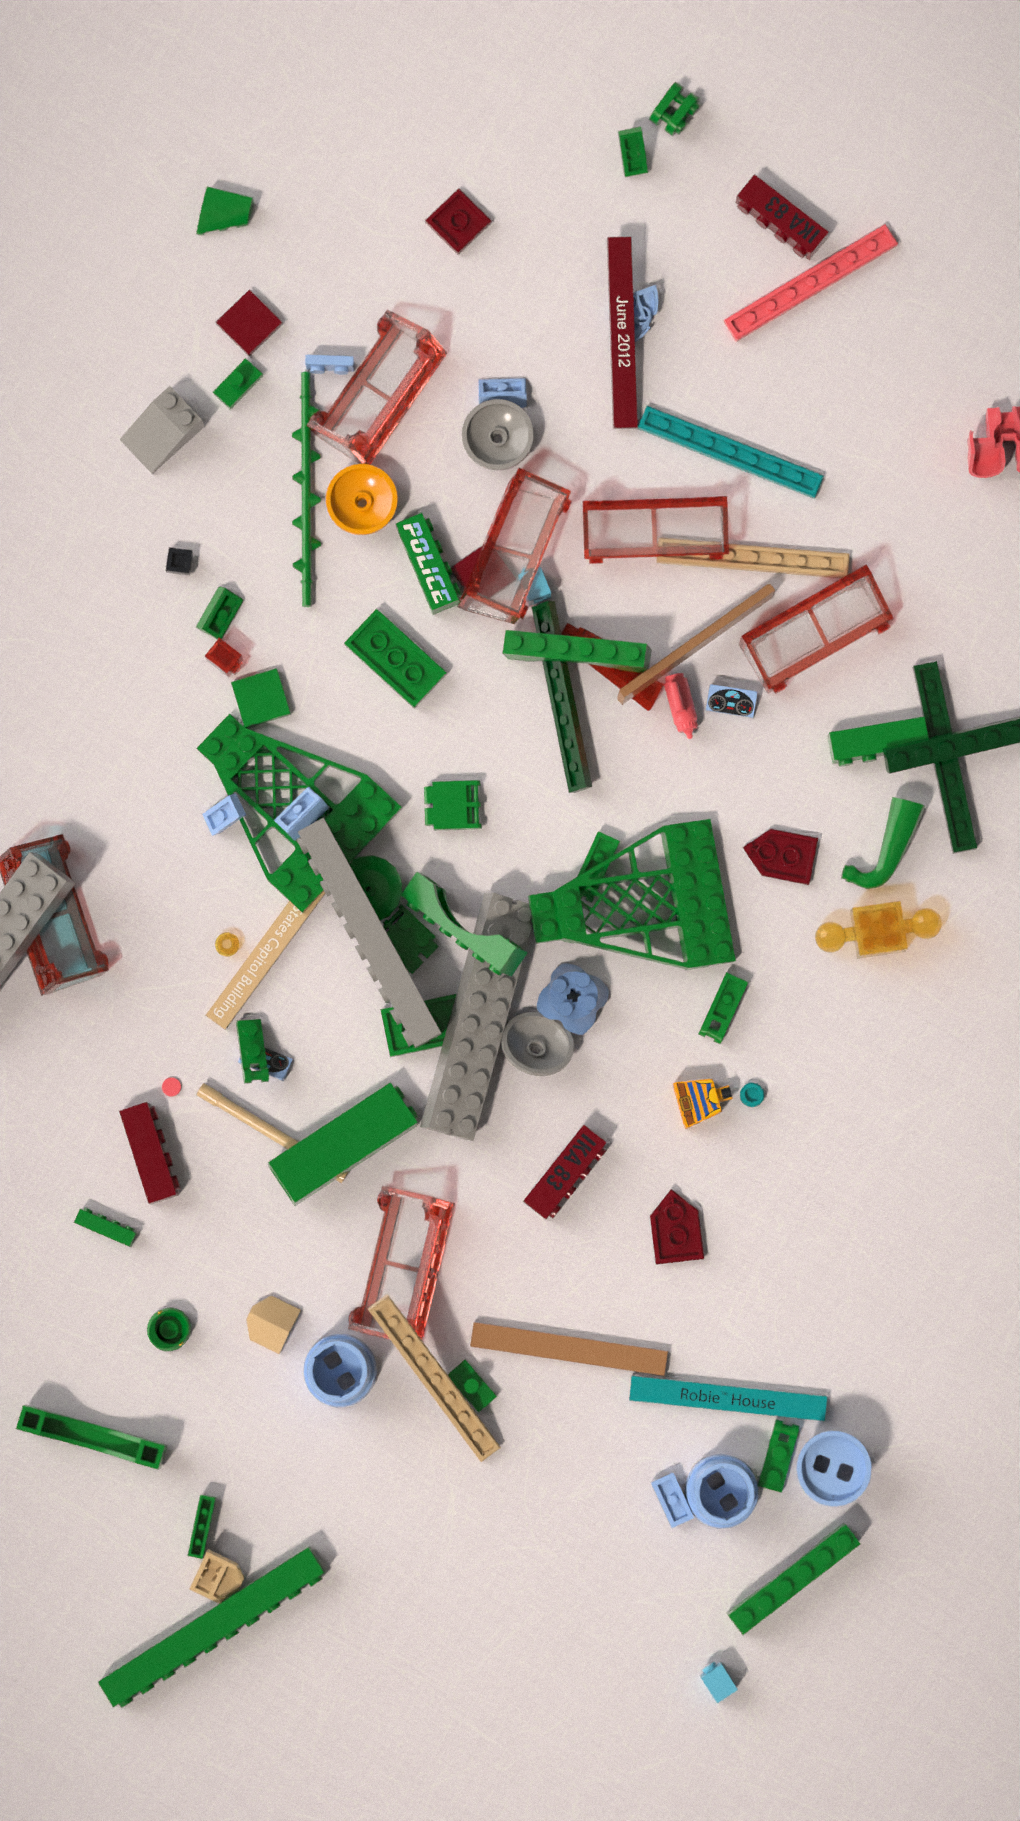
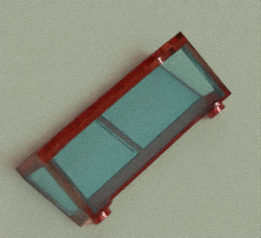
M63 834L10 847L0 856V875L4 886L29 852L40 854L72 880L66 863L71 850ZM73 886L26 950L41 996L100 977L109 971V961L106 954L95 949L75 887Z

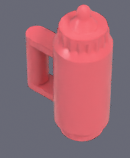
M683 673L665 677L666 683L664 687L674 725L677 726L679 733L684 732L688 739H692V732L698 728L688 680L684 678Z

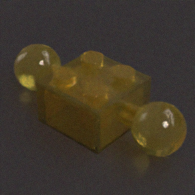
M901 901L855 907L850 910L852 927L843 928L836 922H825L816 930L815 941L821 950L828 953L840 950L845 942L854 941L857 959L902 953L908 949L906 934L915 933L923 939L933 938L938 935L942 928V919L938 912L931 908L920 909L915 912L912 918L903 919Z

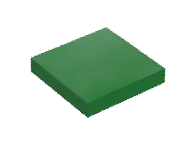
M277 668L231 682L244 728L291 715Z

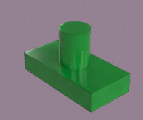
M641 126L618 131L624 176L630 177L648 173Z
M245 358L213 391V394L231 410L263 377V374Z
M463 1360L447 1374L478 1413L497 1397L466 1360Z

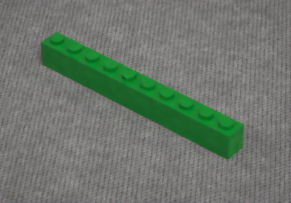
M307 1547L98 1681V1684L113 1708L118 1704L123 1708L134 1701L132 1695L139 1691L142 1695L155 1687L153 1682L157 1679L167 1680L176 1674L174 1669L179 1665L183 1664L185 1668L197 1660L196 1654L204 1651L205 1654L218 1647L216 1642L221 1638L225 1637L226 1641L239 1633L237 1628L243 1624L249 1627L260 1620L258 1616L265 1610H267L268 1614L281 1606L279 1601L285 1597L291 1600L302 1593L300 1588L307 1583L312 1587L323 1579L321 1574L325 1572L324 1568L311 1547Z

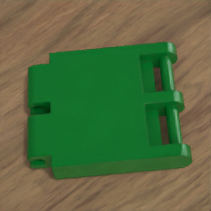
M434 781L432 786L424 787V804H433V808H424L425 826H434V831L482 829V824L479 823L481 802H479L478 786H481V781ZM471 787H474V802L471 799ZM472 808H474L475 823H472Z
M401 904L398 907L399 910L389 920L383 922V928L385 930L389 929L386 932L405 968L413 974L424 963L418 956L422 954L428 959L439 946L433 941L436 936ZM402 913H404V915H403L402 917H400V918L398 919V921H397L394 925H392V923H393Z

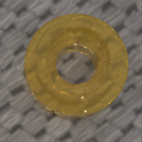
M225 932L217 937L215 948L220 955L230 957L237 953L239 940L234 934ZM225 940H230L232 943L228 949L223 947Z

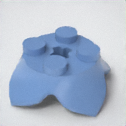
M564 963L553 971L549 985L539 994L537 1010L547 1019L560 1020L564 1028L569 1032L583 1035L593 1026L597 1010L606 1004L609 990L598 977L587 974L577 965ZM571 991L579 994L577 1002H572V999L568 1000L567 996L570 995Z

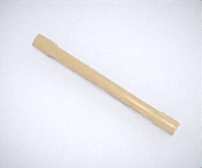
M203 1083L196 1094L198 1097L213 1106L219 1107L286 1149L298 1143L297 1140L232 1102L207 1084ZM348 1172L336 1179V1181L342 1183Z

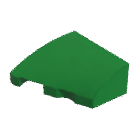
M207 186L196 234L201 236L210 231L219 230L220 232L230 227L248 226L254 205L253 198Z

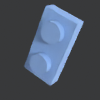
M305 356L306 370H310L314 374L334 371L335 374L346 375L348 372H354L353 356Z
M235 793L227 796L202 815L212 836L243 818L246 813Z
M673 1472L651 1482L671 1528L694 1518Z

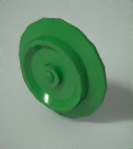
M373 855L360 856L354 859L349 865L380 921L389 917L398 907L402 895V879L397 869L386 859Z

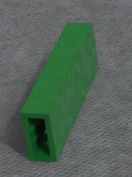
M390 1082L268 1162L269 1169L294 1206H297L417 1127L418 1122L416 1119H418V1115L412 1106H406L402 1100L405 1096L398 1086L393 1087Z

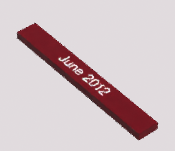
M607 237L613 429H637L631 237Z

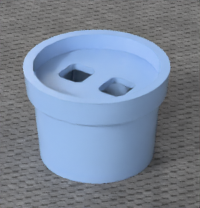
M333 1334L320 1339L312 1346L305 1358L303 1374L308 1390L318 1401L327 1406L343 1408L357 1404L369 1394L376 1380L377 1367L373 1353L363 1341L348 1334ZM336 1351L342 1359V1363L330 1370L323 1359L331 1352ZM346 1372H350L355 1379V1384L347 1390H342L337 1382V1378Z
M827 1431L814 1436L804 1445L797 1461V1476L805 1493L814 1501L826 1506H842L859 1498L867 1488L871 1477V1461L867 1450L855 1437L840 1431ZM817 1455L830 1459L826 1473L813 1469ZM842 1463L850 1465L854 1469L848 1482L840 1480L836 1476Z
M716 1454L702 1459L692 1468L686 1480L685 1498L692 1514L700 1522L713 1528L725 1529L741 1524L752 1514L758 1501V1483L753 1471L744 1461L731 1455ZM720 1472L725 1480V1484L716 1490H712L706 1480L712 1474ZM732 1493L738 1501V1505L726 1512L719 1501L724 1496Z

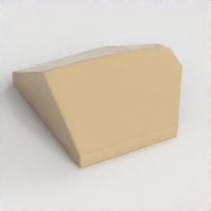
M270 1296L253 1305L246 1319L249 1339L280 1354L301 1310L274 1296Z
M208 1549L189 1590L220 1604L224 1599L239 1590L244 1576L238 1563Z

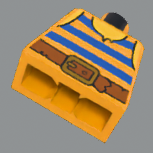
M713 1079L673 1083V1089L685 1129L722 1112L720 1102L733 1099L729 1085L715 1089Z

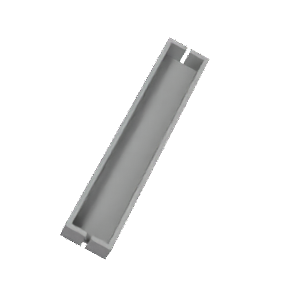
M324 818L298 831L300 838L296 840L304 854L309 852L312 857L308 862L315 875L321 874L324 880L320 882L327 897L332 895L335 899L332 906L338 917L344 916L347 921L343 926L350 939L355 937L359 943L355 948L362 961L367 959L371 965L367 970L374 982L379 980L382 988L378 990L385 1003L391 1002L394 1009L390 1012L397 1025L403 1024L406 1031L402 1032L408 1045L414 1044L415 1048H418L442 1035Z
M484 893L473 934L486 936L500 934L512 940L526 951L533 925L529 903L513 900V898L497 893ZM470 948L420 1127L463 1140L474 1141L522 962L512 977L504 973L499 976L489 969L490 964L488 962L482 963L472 956L473 951Z

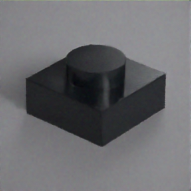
M169 547L166 573L190 575L193 550Z

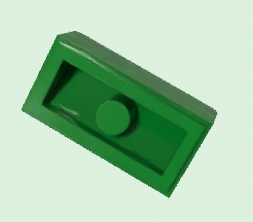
M218 587L196 628L221 641L244 599L225 587Z

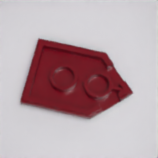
M770 829L745 845L743 849L761 876L809 885L818 838Z
M671 1189L650 1215L656 1265L704 1259L699 1211Z

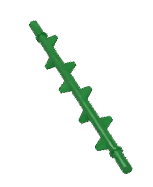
M301 372V428L292 433V438L301 442V471L292 475V480L302 485V515L292 520V525L302 530V558L294 562L292 566L302 573V580L300 581L302 584V607H312L311 551L319 548L321 542L311 536V508L319 504L321 498L311 493V463L320 459V454L311 449V420L320 415V410L311 406V373Z

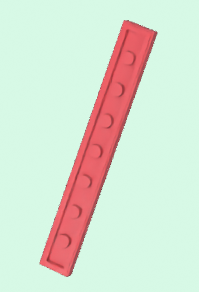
M885 224L724 320V323L737 342L895 248L898 243Z

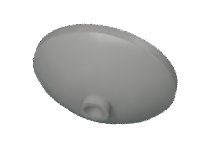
M493 399L477 405L468 414L463 424L462 442L466 453L476 464L489 470H506L518 465L526 458L533 444L534 433L529 416L520 406L507 400ZM499 435L502 437V441L495 442L493 438Z
M526 1012L512 1018L505 1026L501 1039L502 1050L508 1061L518 1070L534 1076H548L560 1072L568 1065L574 1051L573 1037L564 1028L560 1020L547 1019L539 1012Z

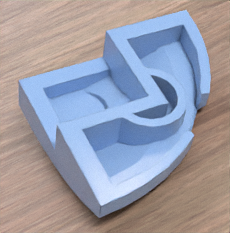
M656 285L633 293L635 342L648 332L652 317L657 314L658 292Z

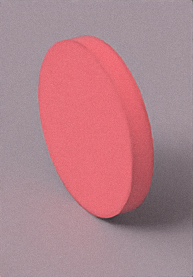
M167 1078L162 1084V1090L167 1096L173 1097L179 1094L181 1084L176 1078Z

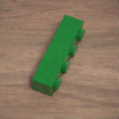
M84 1208V1210L79 1209L74 1221L75 1224L126 1246H132L137 1235L134 1232V1228L127 1225L124 1228L120 1226V1222L113 1219L110 1222L102 1214L96 1216L88 1208Z
M200 1495L187 1556L199 1559L204 1558L216 1497Z

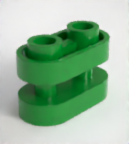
M677 82L669 88L649 118L655 125H659L661 121L667 123L664 131L671 136H674L676 133L678 135L681 134L687 124L685 120L689 115L694 116L701 105L698 103L699 97L692 92L687 97L683 96L681 93L684 87ZM677 102L680 104V107L672 116L668 112Z

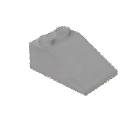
M169 386L151 402L120 438V441L153 474L205 426L203 420Z

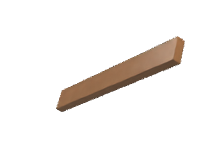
M767 584L619 690L617 700L623 705L772 599L775 592L773 586Z
M476 1322L473 1324L470 1347L662 1376L665 1374L668 1351Z

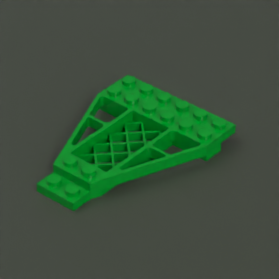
M230 714L196 748L214 765L227 795L229 796L236 792L267 821L264 829L253 838L244 818L240 819L241 825L268 882L302 913L324 892L320 884L324 879L321 874L315 875L308 860L312 859L309 852L304 854L298 842L293 840L274 821L277 818L276 807H288L293 802V790L310 787L333 810L329 815H327V811L324 812V820L348 864L364 850L402 809L367 774L244 728ZM280 747L324 765L312 778H306L277 751V748ZM264 748H266L270 753H260V752H261ZM258 757H272V770H258ZM275 757L288 769H275ZM255 758V770L243 771ZM329 767L361 779L339 804H334L315 786L317 779ZM289 773L290 786H276L275 774ZM292 773L305 785L293 786ZM255 774V787H242L241 775ZM258 774H272V786L259 787ZM237 776H238V786L233 782V780H234ZM273 790V803L259 804V791ZM276 790H290V803H276ZM243 791H256V803ZM273 807V819L262 808ZM274 828L295 847V850L273 874H270L256 844L270 829Z
M711 819L664 825L553 892L528 896L536 944L553 941L577 943L685 970L705 968L736 961ZM661 834L667 869L648 872L638 871L634 849ZM626 853L629 854L631 874L589 879V876ZM668 876L669 882L665 880L663 877ZM654 878L649 887L639 881ZM657 880L668 887L662 897L651 890ZM631 881L625 891L616 885V883ZM634 883L645 891L639 901L628 894ZM608 885L602 894H600L598 891L592 888L595 886ZM610 887L622 894L616 904L604 897ZM584 888V890L580 894L579 889ZM587 890L598 897L592 908L581 900ZM670 891L672 894L673 905H671L669 902L665 900ZM647 894H650L659 901L653 911L642 904ZM624 897L635 904L630 914H627L618 907ZM601 900L612 908L606 918L595 911ZM661 904L673 911L666 921L655 913ZM582 907L589 911L585 918ZM638 907L649 914L643 925L632 917ZM614 911H617L626 918L620 928L609 921ZM591 914L602 921L597 931H594L585 924ZM675 915L676 921L670 922ZM652 917L660 922V924L647 925ZM628 921L637 926L623 929ZM605 924L613 929V931L600 932ZM677 928L683 962L653 955L649 932ZM642 934L646 953L602 943L600 939Z

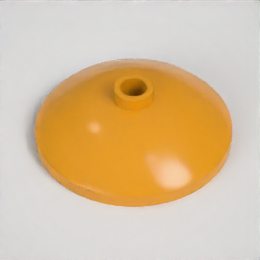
M355 464L348 466L333 477L327 488L326 507L329 516L339 528L350 534L369 535L380 531L392 520L397 509L398 496L392 479L383 470L373 465ZM365 500L367 504L364 507H360L358 502Z

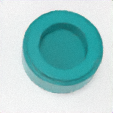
M748 1083L740 1091V1100L747 1107H757L764 1099V1091L756 1083Z

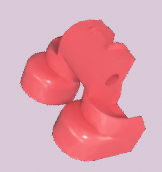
M1013 406L1012 412L1001 413L1000 407L987 408V438H973V431L970 430L967 439L969 473L977 478H988L1003 472L1006 463L1005 452L1002 446L1003 441H1015L1016 468L1020 473V407Z

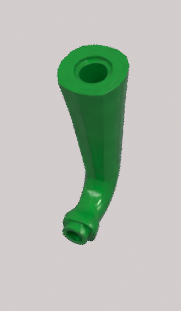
M892 797L880 855L875 869L871 872H861L854 865H844L841 879H845V882L854 883L865 889H873L884 885L892 877L916 831L925 805Z

